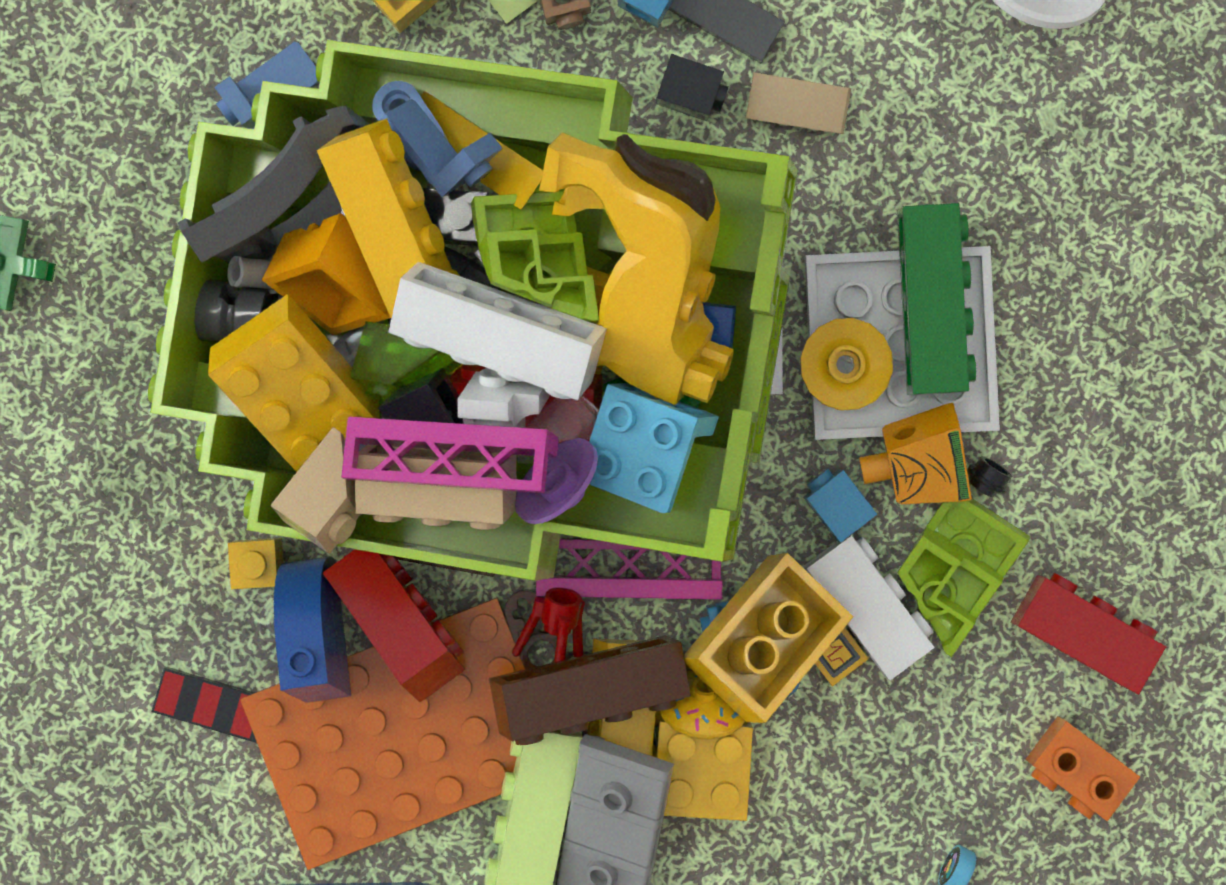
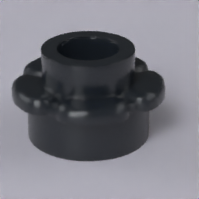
M981 456L975 466L969 465L968 471L973 475L969 482L977 490L989 497H993L996 492L1005 494L1008 491L1006 485L1012 475L1001 465L985 456Z

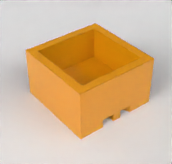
M339 213L323 219L320 226L312 223L308 226L307 230L299 228L283 235L262 281L283 297L289 294L306 315L330 334L336 335L391 318L348 220L344 215Z

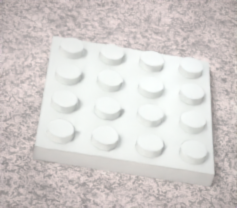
M990 246L962 247V261H969L971 268L970 289H964L965 308L971 307L973 312V335L966 336L967 354H974L976 380L975 382H969L968 392L907 395L899 251L806 255L804 257L808 337L819 326L834 319L855 318L870 323L884 335L892 351L893 372L887 389L875 402L863 408L837 410L823 405L811 395L814 440L882 437V428L885 425L948 403L954 404L961 432L1000 431ZM841 356L837 360V369L841 373L848 374L853 369L851 358Z

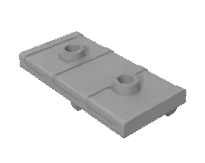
M585 734L579 745L578 764L574 786L571 791L568 821L563 837V849L555 885H650L674 763L605 741V738Z

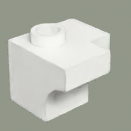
M485 368L480 372H475L458 397V418H463L464 424L525 428V417L539 414L550 395L544 388L525 381H508L500 377L497 371Z

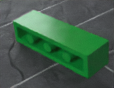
M959 203L902 206L897 210L907 395L968 392L969 382H975L976 362L974 354H967L966 336L973 335L974 330L972 308H965L964 289H970L971 287L969 261H962L961 242H968L969 227L967 215L960 214Z

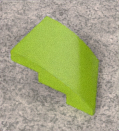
M564 191L533 193L522 210L513 205L515 204L517 194L473 197L471 210L476 239L491 285L562 313L596 324L599 321L594 279L593 275H588L583 235L582 232H577L575 214L571 216L552 215L554 202H558L561 199Z
M973 498L969 501L942 502L897 572L907 590L914 595L918 602L919 610L925 620H929L942 642L943 650L950 657L954 655L971 631L977 617L1002 584L1003 577L1030 540L1028 534Z

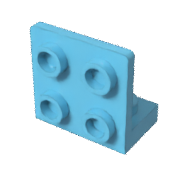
M629 383L607 384L589 441L595 447L598 455L596 471L590 485L660 513L671 512L695 437L713 435L719 416L680 401L675 406Z

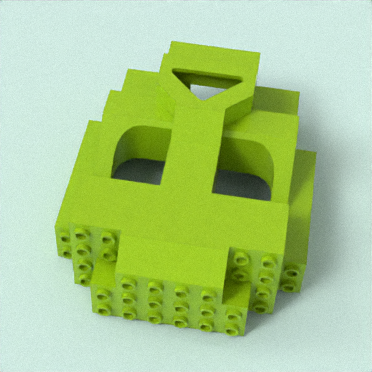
M327 40L325 53H320L317 60L316 79L320 82L319 89L262 81L261 92L255 95L252 103L251 115L253 122H255L254 129L198 121L197 131L192 134L188 144V159L191 162L189 180L183 184L180 192V207L183 210L182 220L187 218L194 223H198L215 214L212 204L222 200L250 182L277 157L296 130L293 120L302 116L312 123L328 115L326 110L346 105L368 123H375L378 120L372 109L373 98L383 85L393 81H403L411 84L420 96L426 91L486 133H491L495 139L542 170L548 146L562 132L586 143L613 150L617 137L622 134H628L639 147L651 155L661 159H679L692 162L704 170L712 181L720 204L719 232L709 270L716 277L712 292L706 303L736 306L732 348L734 349V354L729 372L723 382L718 380L713 396L708 403L700 401L698 406L699 409L717 415L719 418L713 435L695 437L671 512L660 513L589 484L583 498L577 505L567 509L556 518L540 524L525 522L518 516L516 511L500 527L488 530L470 527V522L452 521L450 524L443 526H429L422 524L421 518L403 517L402 520L397 522H378L373 520V515L361 514L356 520L354 531L345 542L336 546L532 581L554 578L561 534L721 562L734 559L749 463H760L790 276L782 268L798 172L790 156L627 133L633 97L618 80ZM324 166L321 167L300 197L281 216L268 225L267 228L272 229L292 217L325 188L330 180ZM408 166L412 177L418 180L422 188H426L428 181L423 173ZM540 184L538 185V187L536 188V190L534 191V193H542V192H544V191H539ZM585 209L576 212L577 232H582L586 265L611 275L614 266L625 253L626 248L617 236L605 209ZM177 230L172 241V255L175 258L173 277L168 279L164 290V303L167 306L165 326L159 329L156 338V351L160 355L157 374L152 376L148 387V400L152 403L150 413L206 422L205 432L200 433L195 449L196 459L200 461L198 471L254 481L253 490L250 489L244 501L243 513L244 517L248 519L246 530L310 541L287 525L270 506L297 472L208 376L210 347L217 342L202 341L198 338L194 321L195 307L201 287L207 280L228 281L229 263L216 256L201 263L182 232ZM501 289V290H500V291L509 293V291H506V290H504V289ZM388 319L384 320L374 345L361 361L365 372L360 377L378 396L379 406L390 396L396 357L432 363L440 352L433 348H417L407 344L404 340L391 338V334L388 333ZM317 324L332 345L348 332L332 335ZM602 382V397H603V396H604V392H603V382ZM516 455V479L523 480L526 473L533 466L534 456Z

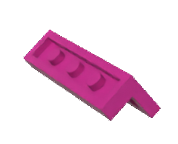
M348 417L341 478L346 480L545 494L548 457H557L559 437L547 429ZM360 444L382 446L389 454L374 469L357 468ZM412 448L432 449L439 459L423 473L412 472L402 457ZM462 451L481 452L489 462L475 475L462 476L451 461ZM511 455L534 456L532 480L512 479L501 464ZM396 463L402 471H388V469ZM446 466L452 475L437 473ZM496 470L502 478H489L487 476Z
M560 539L558 549H567L580 563L566 576L554 575V578L536 581V596H545L549 589L561 587L573 590L581 597L722 599L721 561L711 560V578H692L679 565L687 557L686 555H680L674 560L667 552L659 551L671 565L658 577H646L633 563L646 550L651 549L593 539ZM575 549L593 550L583 559ZM601 549H612L625 562L613 576H600L587 563ZM621 550L639 551L628 559ZM584 566L592 576L574 575ZM630 567L638 577H621V575ZM676 568L685 578L666 576Z

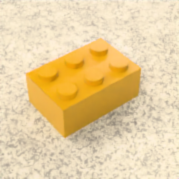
M289 294L210 347L208 376L296 472L333 427L339 430L346 439L348 417L380 419L378 396Z
M788 553L767 556L684 654L685 664L746 722L766 723L854 616Z

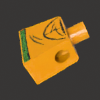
M948 403L885 425L882 428L886 452L859 457L864 485L891 479L895 499L899 504L972 500L961 429L953 403Z

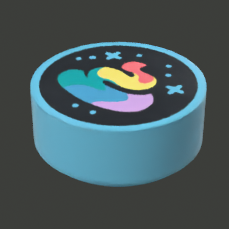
M956 845L949 852L940 870L938 885H967L975 870V853L961 845Z

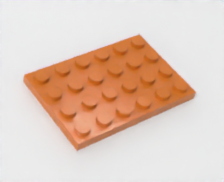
M498 597L439 620L464 651L457 658L466 670L421 703L400 685L374 646L347 656L351 696L305 703L281 691L280 683L240 699L307 870L502 793L505 772H514L516 757L510 756L511 741L499 734L489 678L525 670L520 655L517 657L512 655L515 642Z

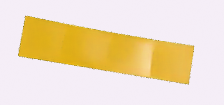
M426 91L422 93L421 98L441 126L448 142L457 153L488 134ZM497 140L503 149L488 162L493 170L480 182L498 195L517 194L515 204L513 205L522 210L540 184L543 170Z

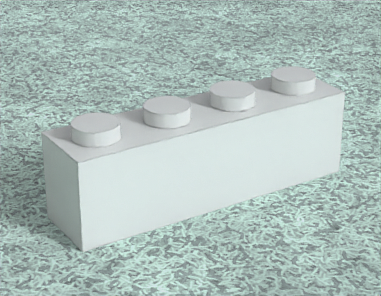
M417 262L400 278L388 333L404 338V341L411 346L433 348L447 353L458 363L465 365L477 364L497 371L500 377L508 381H525L544 388L553 397L579 400L593 381L607 328Z

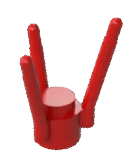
M561 587L549 589L545 594V598L535 597L532 613L512 649V655L517 657L521 654L541 618L544 630L551 635L557 636L554 662L565 660L567 640L571 630L573 636L574 657L582 656V616L585 606L582 597L573 590Z

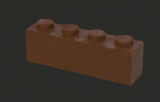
M666 635L489 678L499 734L512 742L515 741L516 745H529L540 742L544 739V733L560 730L563 734L581 732L589 728L588 722L605 718V722L624 721L633 717L632 711L647 707L650 711L671 709L676 706V700L691 696L681 641Z

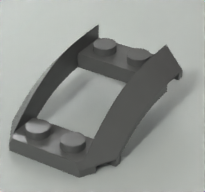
M346 105L326 110L328 115L312 123L302 116L293 120L296 130L277 157L250 182L222 200L212 204L215 214L198 223H194L187 218L177 222L180 231L201 263L214 256L227 263H230L234 256L268 260L274 255L285 233L299 228L307 230L308 226L312 223L320 226L323 219L341 213L340 202L329 181L325 188L299 212L272 229L267 228L268 225L273 223L300 197L323 166L316 150L336 136L364 127L370 123Z

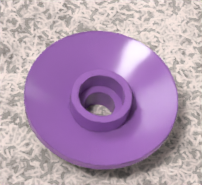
M573 438L559 443L557 457H548L545 494L517 492L515 510L518 516L527 523L540 524L556 518L567 509L577 505L583 498L585 490L596 471L598 455L595 447L589 441L582 438ZM533 466L526 473L523 480H532Z

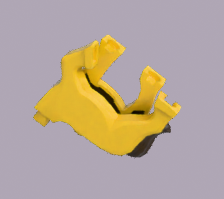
M562 132L547 148L539 191L554 193L565 188L561 199L558 202H554L552 215L571 216L585 209H605L617 236L626 248L625 253L614 266L611 275L587 266L588 275H593L599 315V321L596 324L607 328L597 366L608 367L627 383L675 406L684 395L708 403L713 396L717 381L723 382L727 376L734 354V349L711 341L714 326L704 314L703 302L705 303L708 300L715 282L716 275L709 272L720 223V204L712 181L704 170L692 162L679 159H661L647 153L628 134H622L617 137L613 150L586 143Z

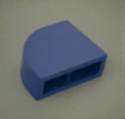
M331 556L282 563L277 571L275 580L274 630L280 690L305 703L351 696L341 599L323 574L325 570L337 563V560Z

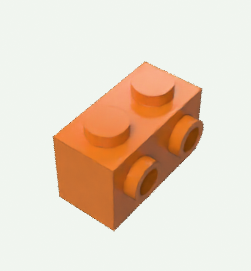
M1057 716L1025 759L1036 767L1031 774L1032 777L1052 792L1059 785L1073 795L1067 803L1089 820L1097 813L1108 821L1140 779L1138 774L1059 716Z

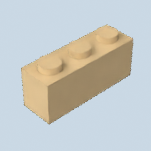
M366 445L359 451L357 468L374 469L389 454L382 446ZM412 448L402 457L412 472L423 473L439 459L432 449ZM462 451L451 462L462 476H473L489 461L481 452ZM511 455L501 466L512 479H516V455ZM396 463L388 469V471H402ZM446 466L437 473L452 475ZM496 470L487 476L489 478H502ZM355 480L356 514L373 515V520L378 522H397L402 520L403 517L421 518V523L429 526H443L450 524L452 521L470 522V527L488 530L500 527L516 511V491Z

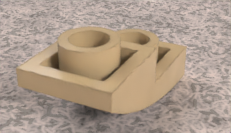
M753 72L746 118L844 134L852 88Z

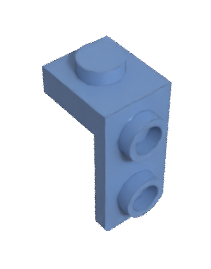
M293 42L238 83L229 76L215 86V89L223 98L216 105L232 126L240 122L243 127L254 129L255 122L252 120L251 109L255 95L261 92L262 81L312 88L319 83L316 79V66L298 42Z
M413 99L390 110L381 118V120L387 118L392 131H395L401 138L404 151L441 197H444L465 183L472 187L480 182L493 170L488 162L503 149L493 135L489 133L457 153Z

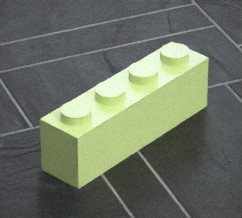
M560 730L544 733L542 741L529 745H516L515 741H511L510 756H515L516 762L513 773L505 772L501 800H508L505 816L497 815L493 843L499 844L497 858L488 859L484 885H553L579 758V745L583 738L582 732L563 734Z

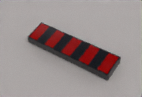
M170 667L163 669L151 712L257 743L240 700L255 692Z

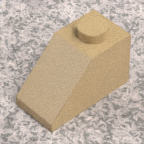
M334 427L270 505L287 525L328 554L332 552L337 544L345 542L354 531L356 520L360 516V514H356L355 480L341 478L345 437Z

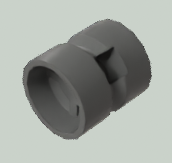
M207 280L201 287L195 307L194 321L198 338L202 341L218 343L279 300L278 294H270L268 292L269 289L242 287L240 290L231 286L229 281Z

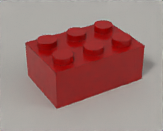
M354 549L323 572L400 685L420 703L466 670L457 658L464 651L439 620L435 623L431 622L438 616L413 583L406 587V584L412 581V578L397 558L390 555Z

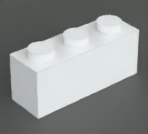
M850 535L841 543L836 541L803 567L854 616L847 624L848 628L882 674L890 681L935 648L927 638L934 632L918 611L911 615L900 601L906 594L893 576L889 573L883 578L872 564L879 558L863 537L855 541L852 535Z

